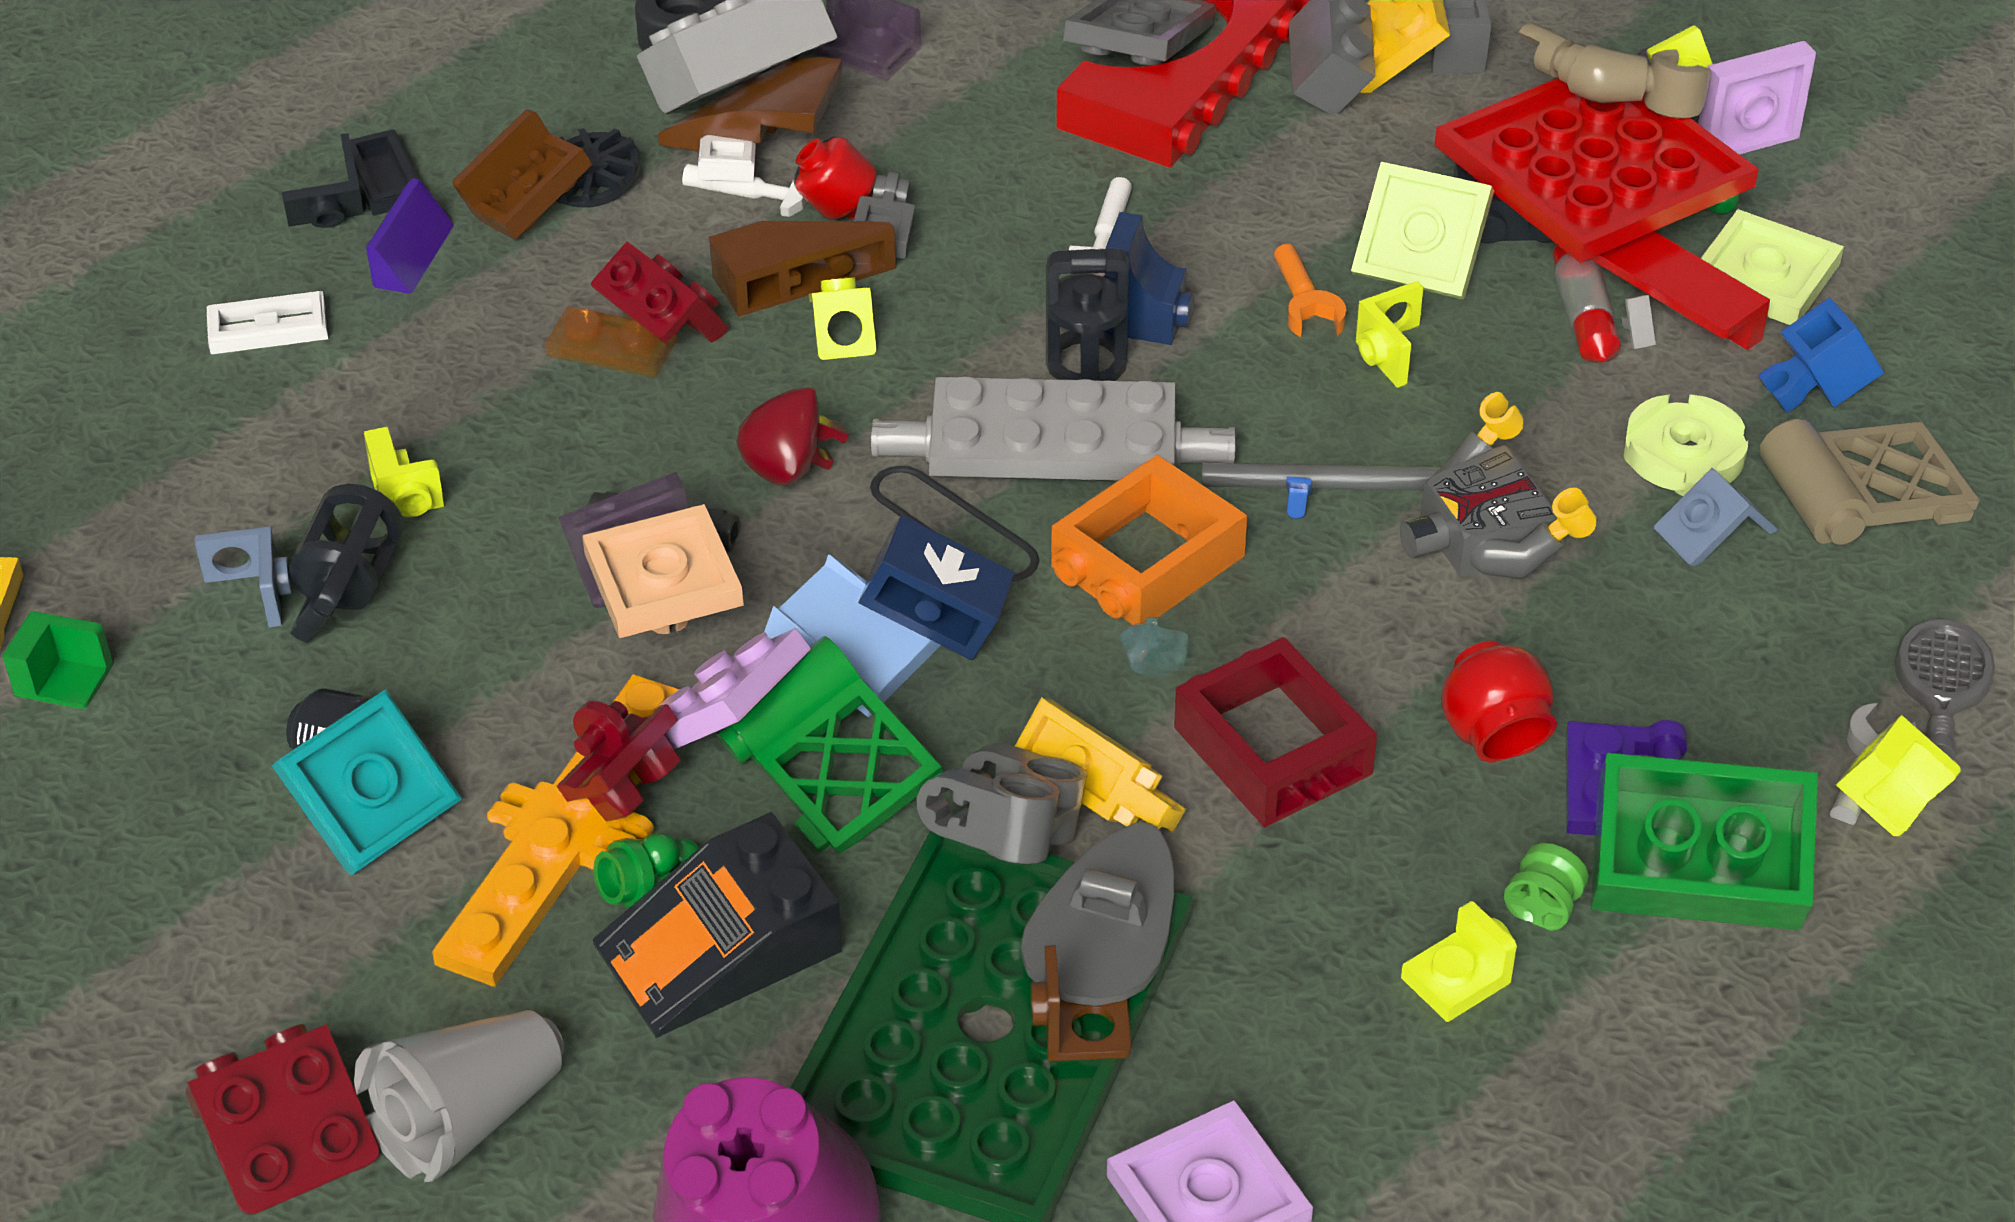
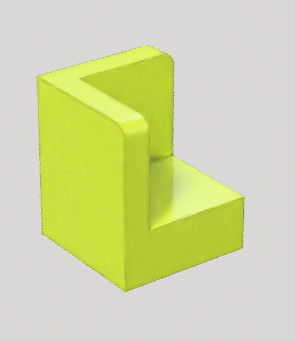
M1900 715L1862 750L1837 782L1836 786L1891 835L1901 836L1908 830L1926 804L1955 780L1961 772V768L1905 717Z

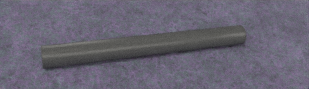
M1202 463V485L1206 487L1287 488L1286 480L1287 476L1312 479V488L1423 490L1426 481L1441 467Z

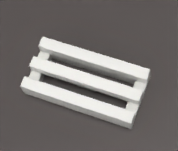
M323 291L206 306L208 344L211 354L328 339ZM305 312H312V313H313V314H307V315H299V316L278 318V316H282V315H290V314L305 313ZM251 319L255 320L253 322L220 326L221 323L244 321Z

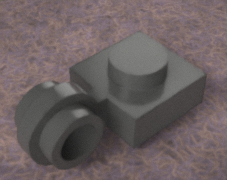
M889 170L887 176L877 174L873 197L861 196L859 198L854 222H890L894 227L895 258L905 259L914 223L915 204L908 203L910 179L900 178V172Z

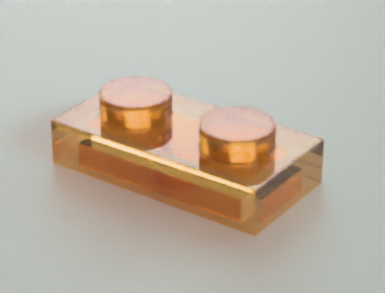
M567 306L547 338L545 345L547 356L656 378L677 342L675 334L669 342L663 343L633 319Z

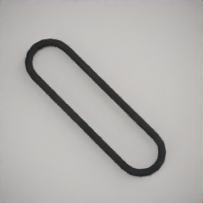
M900 465L886 468L872 479L870 485L871 493L879 503L898 516L902 514L929 528L884 497L879 490L880 482L890 474L901 472L916 476L1029 554L1031 560L1026 570L1014 574L1012 582L1021 581L1031 576L1037 570L1039 557L1037 551L1029 543L922 471Z

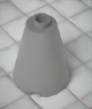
M531 1010L384 1040L365 1048L356 1060L354 1076L356 1094L358 1095L366 1090L369 1091L374 1112L366 1115V1118L381 1152L408 1178L411 1179L422 1171L426 1175L424 1182H432L449 1172L559 1073L564 1053V1042L560 1031L551 1020L542 1018Z

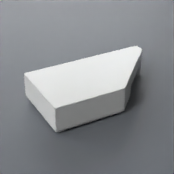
M714 135L703 136L700 139L698 180L754 182L756 142Z

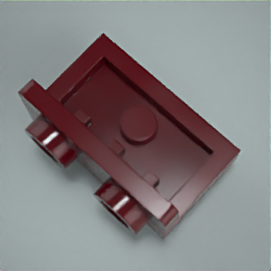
M628 241L591 282V286L600 295L663 343L669 342L685 323L711 343L720 339L729 329L714 312L719 302L706 289L695 281L686 286L680 281L683 275L665 258L657 254L653 259H650Z

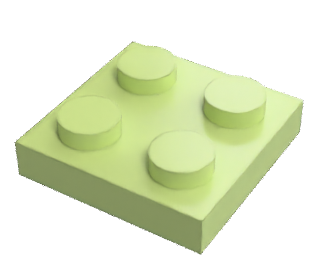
M1381 162L1351 272L1355 275L1402 286L1419 281L1424 287L1423 291L1464 300L1494 194L1492 186Z
M1737 209L1701 259L1769 298L1770 305L1767 317L1791 325L1806 314L1841 263L1844 246Z

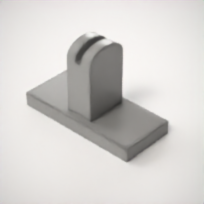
M1649 295L1625 299L1627 315L1621 317L1622 326L1624 329H1629L1633 348L1656 345Z

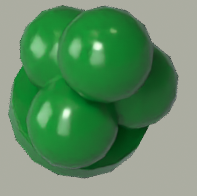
M653 833L644 839L624 838L613 841L605 851H601L596 856L594 861L593 874L598 892L611 905L621 904L624 907H631L695 853L699 846L691 839H672L669 835L662 833Z

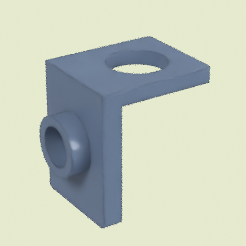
M1713 467L1654 525V529L1691 566L1702 563L1748 516L1769 534L1779 530L1749 499Z
M271 526L196 535L195 547L204 583L259 576V586L268 626H282L281 595L292 594V579L288 557L278 558ZM237 547L245 550L250 555V559L240 567L227 568L217 564L213 556L223 548Z

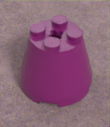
M742 1077L721 1081L716 1084H701L693 1088L686 1095L683 1107L674 1118L666 1136L654 1203L653 1222H881V1202L870 1164L861 1148L845 1130L804 1101L802 1096L795 1090L766 1079Z

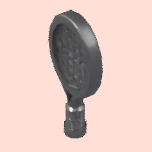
M1949 619L1927 620L1912 626L1901 637L1894 661L1896 676L1906 694L1930 713L1927 738L1954 761L1956 757V744L1954 742L1955 722L1953 716L1961 711L1977 706L1988 694L1995 671L1993 654L1984 639L1968 626ZM1921 652L1930 653V655L1921 654ZM1934 654L1943 655V657L1934 656ZM1947 656L1956 657V659L1947 658ZM1947 665L1956 666V668L1947 667ZM1960 667L1969 668V670L1960 669ZM1959 676L1968 677V679L1959 678ZM1933 680H1935V681H1941V683H1935V682H1932V681H1933ZM1946 682L1955 684V686L1947 685ZM1959 685L1968 686V688L1959 687Z

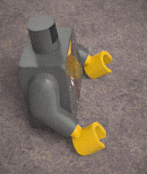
M1494 392L1482 401L1479 409L1480 416L1486 423L1479 433L1472 430L1445 464L1426 481L1423 489L1421 516L1401 523L1400 537L1406 553L1411 558L1441 550L1459 576L1482 573L1485 575L1521 579L1528 576L1541 564L1555 561L1557 551L1565 546L1563 538L1568 534L1574 538L1589 536L1595 530L1597 520L1595 514L1588 506L1589 501L1580 489L1568 488L1557 495L1553 505H1551L1506 445L1496 448L1493 446L1497 438L1504 440L1514 438L1523 429V416L1518 408L1514 405L1506 412L1509 404L1502 393Z

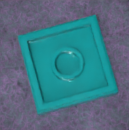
M386 689L271 765L341 866L350 875L359 871L462 800Z

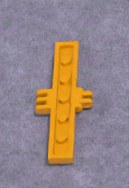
M633 674L614 701L624 704L628 714L649 717L663 701L680 689ZM578 752L575 753L554 784L539 782L534 789L517 783H509L500 795L501 801L495 802L487 812V818L490 822L506 826L503 831L504 837L512 842L433 949L434 964L496 987L578 868L582 865L593 869L596 856L601 851H605L613 841L624 838L644 839L653 833V823L647 817L634 812L623 818L605 821L587 797L567 802L556 786L585 757ZM631 769L627 774L637 786L640 779L634 770Z

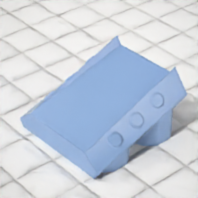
M828 554L825 565L782 606L778 609L773 606L764 632L772 639L796 628L809 647L821 637H828L847 657L860 678L884 703L941 645L859 604L858 601L867 580L842 561ZM863 704L857 708L867 717L872 715Z

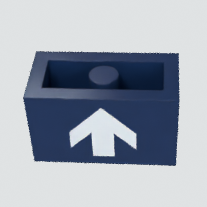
M901 514L874 561L858 603L972 661L999 619L1015 572Z

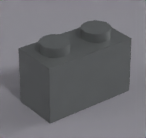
M1310 0L1289 21L1292 94L1327 113H1339L1376 77L1370 5L1365 0Z

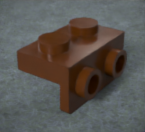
M527 109L454 178L453 186L477 219L516 240L524 231L533 227L538 221L539 216L562 194L573 188L577 179L593 164L582 148L550 134L538 114Z

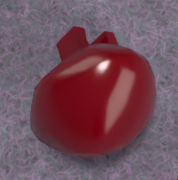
M812 387L784 392L753 409L739 426L736 442L742 459L754 473L775 485H792L809 472L811 464L827 470L831 468L834 462L828 451L817 447V441L823 442L826 439L833 438L845 444L849 434L842 424L819 415L816 391Z

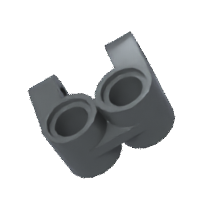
M995 742L971 754L964 761L961 769L952 768L929 779L920 788L918 793L917 811L925 826L942 837L984 850L989 855L1001 860L1022 864L1039 863L1048 857L1050 844H1066L1075 838L1087 773L1082 767L1068 760L1042 756L1009 744ZM991 763L996 764L997 776L992 779L991 775L983 772V768ZM951 789L954 791L953 802L960 806L970 802L969 808H965L953 816L950 814V803L941 799V794Z

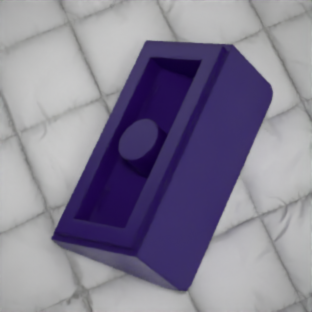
M412 178L407 183L366 246L374 288L412 293L454 227L450 218L419 179Z

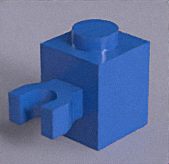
M1829 297L1780 332L1793 352L1794 357L1788 361L1768 367L1758 374V377L1767 390L1773 393L1783 410L1788 413L1801 404L1808 392L1815 386L1830 404L1836 407L1884 374V371L1859 329Z

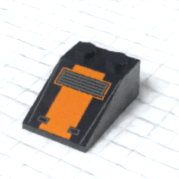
M773 812L711 838L592 939L593 945L655 1038L663 1036L842 952L839 901Z

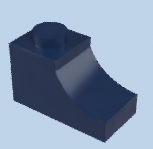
M1119 212L1106 249L1117 248L1123 250L1130 262L1128 338L1172 345L1178 327L1188 328L1193 314L1194 294L1186 292V268L1173 266L1156 252L1146 236L1142 215ZM1116 272L1105 273L1106 276L1116 279ZM1112 327V328H1110V329H1108V330H1106V331H1104V332H1107V333H1110V334L1113 335V334H1114V327Z

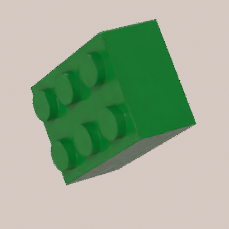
M1606 753L1598 783L1590 910L1801 930L1813 906L1818 773Z

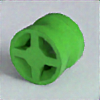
M1536 844L1531 846L1523 856L1520 863V873H1516L1507 884L1504 891V901L1513 916L1554 931L1561 929L1568 922L1573 911V901H1576L1585 891L1588 885L1589 874L1579 857L1568 849L1556 844Z

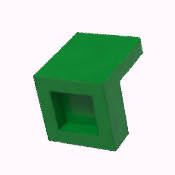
M30 611L2 655L14 696L79 709L89 706L114 665L104 628L101 624L36 611Z

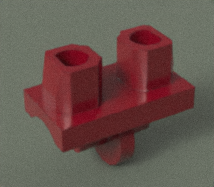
M588 701L575 712L573 717L574 729L578 735V738L574 741V748L585 757L556 787L567 802L587 797L605 821L630 815L641 804L643 796L627 773L633 769L642 784L657 781L669 774L681 761L665 735L678 721L677 717L668 704L659 706L649 717H640L635 714H628L626 706L618 701H614L610 705L599 701Z

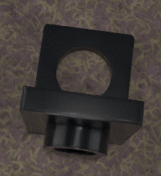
M349 133L340 134L349 181L282 192L289 227L311 223L316 227L328 228L340 224L346 217L364 215Z

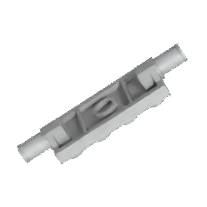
M965 376L936 377L932 415H927L926 421L880 420L873 418L871 434L872 457H926V462H929V476L1120 480L1156 455H1159L1177 468L1180 467V463H1234L1235 427H1181V421H1175V382L971 378Z

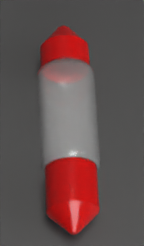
M1556 245L1553 250L1554 274L1571 332L1575 335L1580 355L1584 360L1593 363L1609 361L1618 354L1621 343L1615 326V312L1601 265L1591 259L1580 263L1559 245Z

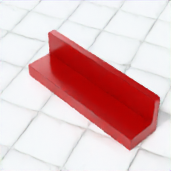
M1655 231L1591 258L1592 261L1720 338H1728L1746 350L1751 349L1763 340L1770 299Z

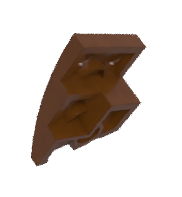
M825 57L802 58L770 67L659 132V145L699 152L700 139L706 135L761 143L765 133L775 134L777 127L814 133L842 78V59Z

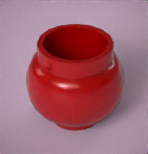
M1485 641L1467 648L1457 656L1454 661V668L1449 672L1443 683L1441 706L1444 716L1454 733L1461 741L1474 747L1480 760L1493 763L1527 754L1545 743L1555 732L1557 722L1551 712L1554 701L1553 685L1545 667L1533 653L1518 646L1502 645L1497 641Z

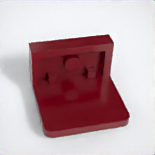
M305 1024L285 1029L264 1040L266 1050L239 1060L236 1052L215 1058L197 1067L195 1072L198 1078L187 1082L185 1095L196 1120L202 1119L239 1210L245 1214L253 1215L369 1166L378 1157V1144L327 1024L309 1032Z

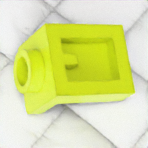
M388 427L363 431L370 475L375 490L383 493L393 501L405 517L420 516L427 510L444 507L440 474L435 460L431 459L410 464L406 449L394 450Z
M1470 901L1458 910L1456 932L1402 965L1401 978L1448 1023L1511 983L1517 945L1508 928L1500 920L1490 918L1473 901Z

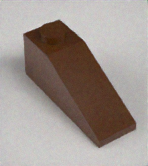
M760 221L709 237L712 277L738 317L809 296L810 293L822 292L821 281L855 277V281L896 269L894 227L890 222Z

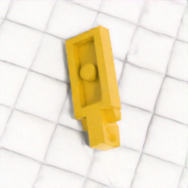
M1041 697L1015 747L1042 756L1068 760L1082 767L1087 773L1082 804L1106 820L1118 821L1125 826L1137 823L1138 819L1141 818L1145 822L1156 826L1159 830L1161 827H1164L1173 832L1186 808L1156 789L1162 775L1152 769L1150 763L1051 699Z

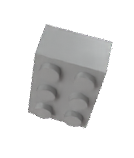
M727 0L714 6L713 10L698 15V13L689 15L669 24L668 28L649 36L653 46L636 56L660 110L666 114L747 80L770 67L795 60L838 37L822 0Z

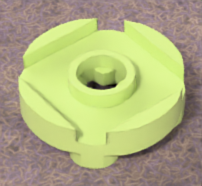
M1663 395L1643 402L1631 413L1628 420L1623 457L1647 481L1662 488L1674 490L1676 493L1684 496L1712 467L1730 483L1742 472L1748 450V441L1743 436L1745 425L1738 414L1726 405L1711 398L1698 395H1689L1688 403H1668L1670 395ZM1689 441L1697 443V445L1687 446L1682 444H1685Z

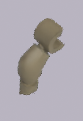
M1533 22L1527 23L1519 31L1525 42L1537 47L1534 56L1535 68L1554 78L1559 77L1561 81L1568 84L1569 90L1572 93L1585 99L1599 103L1641 101L1644 96V102L1649 109L1675 118L1698 116L1705 105L1711 79V69L1700 65L1691 67L1677 65L1679 58L1678 50L1656 52L1652 54L1651 64L1647 65L1645 56L1610 50L1596 44H1589L1588 46L1579 43L1574 44L1572 40Z

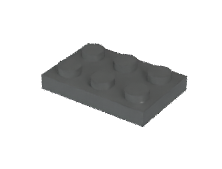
M1094 0L1065 20L1063 41L1080 44V50L1089 54L1108 55L1112 51L1131 54V60L1135 63L1158 65L1168 60L1213 25L1215 4L1195 0Z

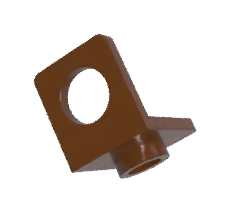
M1056 945L1045 946L1044 981L1031 982V1011L1033 1026L1046 1025L1048 1061L1129 1057L1131 1055V1038L1127 999L1121 1002L1098 1006L1069 1003L1060 999ZM1085 1014H1100L1112 1022L1114 1030L1103 1040L1088 1041L1077 1036L1072 1029V1025L1076 1019Z

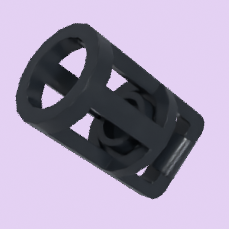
M1117 248L1056 251L1048 256L1046 263V366L1050 375L1056 380L1088 379L1093 381H1116L1125 372L1128 348L1130 262L1123 250ZM1116 272V279L1101 273ZM1061 274H1069V275H1067V276H1065V277L1059 279V276H1060ZM1060 327L1070 330L1060 335ZM1114 327V334H1113V335L1110 334V333L1104 332V331H1106V330H1108V329ZM1075 344H1080V373L1070 371L1060 364V354L1062 351ZM1099 345L1107 348L1115 358L1111 366L1099 372Z
M350 483L334 486L324 493L289 567L293 583L306 596V600L290 631V634L296 639L308 643L313 635L317 634L331 617L334 609L358 610L372 601L405 527L402 513L395 503L383 493L365 485ZM345 503L361 505L350 531L341 526L335 518L334 509L337 505ZM380 516L386 525L387 534L382 537L370 538ZM322 533L329 541L320 540ZM362 553L375 554L371 564L362 556Z

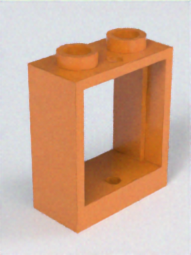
M1156 455L1052 525L1051 567H1053L1055 574L1064 584L1070 587L1078 585L1096 598L1100 607L1107 615L1115 619L1122 617L1141 630L1245 556L1247 515L1159 455ZM1147 512L1185 538L1187 542L1143 573H1140L1099 543L1142 513Z

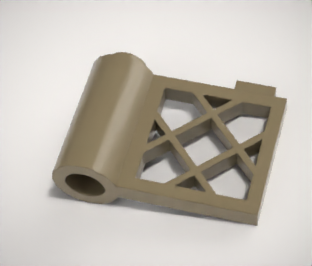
M1794 419L1772 429L1760 445L1759 455L1763 463L1815 540L1821 544L1833 542L1843 545L1850 543L1862 534L1866 526L1934 519L1938 525L1970 521L1974 513L1973 510H1976L1980 501L1923 422L1817 432L1810 422ZM1913 441L1924 458L1922 460L1889 446ZM1852 451L1872 461L1867 466L1845 457L1842 452ZM1879 464H1883L1913 476V478L1908 483L1879 471L1877 468ZM1921 479L1947 487L1952 495L1939 496L1918 487ZM1867 486L1900 499V501L1877 503L1867 489Z

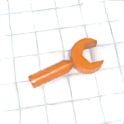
M1282 244L1277 247L1274 252V258L1293 295L1288 306L1287 322L1290 330L1301 337L1302 321L1317 315L1334 321L1337 336L1341 334L1345 328L1346 305L1343 300L1331 292L1315 290L1292 244Z

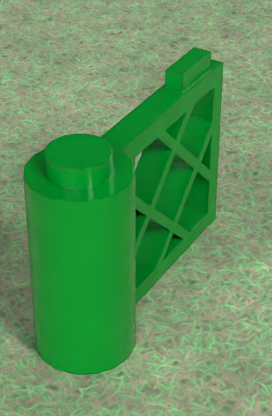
M823 636L810 646L811 649L739 722L723 728L717 733V736L726 750L740 765L751 759L758 767H761L798 809L802 816L794 821V824L819 853L831 846L837 854H840L857 844L915 799L920 788L929 779L943 772L940 764L860 678L853 665L831 639ZM863 704L875 718L872 739L838 738L840 721ZM885 730L894 740L884 739ZM801 751L823 752L819 779L791 778L781 766ZM835 753L869 754L866 781L831 780ZM881 754L907 755L920 767L901 783L877 782ZM806 794H817L815 805ZM829 795L863 796L861 814L837 831L826 818ZM875 797H882L874 803Z

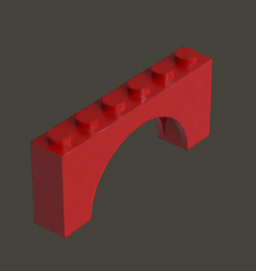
M1203 0L1206 3L1215 4V10L1225 19L1227 26L1212 42L1195 53L1171 62L1143 67L1106 66L1083 60L1057 88V129L1171 168L1184 153L1191 155L1196 150L1201 134L1209 125L1217 126L1221 122L1227 105L1235 96L1242 98L1246 94L1254 74L1259 69L1267 70L1271 66L1276 50L1284 41L1290 43L1289 21L1310 0Z

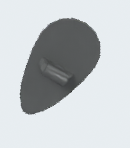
M1135 823L1110 834L1089 848L1041 900L1024 928L1020 953L1027 975L1034 982L1044 981L1045 946L1056 945L1060 999L1066 1002L1092 1006L1121 1002L1144 990L1159 971L1168 943L1174 899V868L1171 853L1161 831L1156 826L1149 823Z

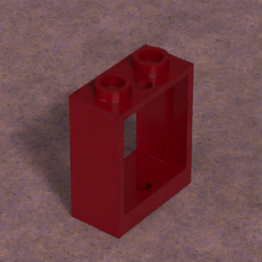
M1285 637L1259 649H1251L1239 658L1205 674L1195 675L1186 683L1176 687L1175 730L1264 828L1373 775L1377 733ZM1279 687L1321 731L1323 736L1265 763L1221 714Z

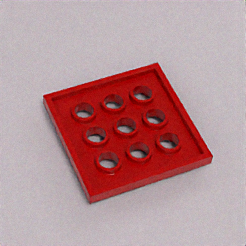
M1559 78L1436 127L1434 146L1480 183L1491 185L1496 196L1580 263L1754 188L1759 170L1691 118L1669 117L1649 109L1644 102V96L1641 101L1599 103L1572 93L1569 90L1568 84Z

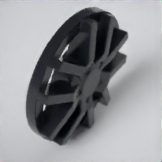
M585 128L578 129L580 135L567 140V142L578 147L584 146L583 150L593 165L577 179L573 188L562 194L558 198L559 200L556 201L573 207H597L617 199L633 186L641 171V159L634 141L631 138L627 139L621 136L618 129L614 128L610 132L587 133ZM630 156L631 161L625 159ZM601 186L609 188L601 193L595 194L597 188ZM579 188H583L582 197L574 196Z

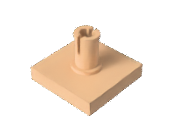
M705 504L582 535L585 556L619 638L650 630L658 634H669V625L674 624L677 632L685 628L691 619L744 606L742 586Z

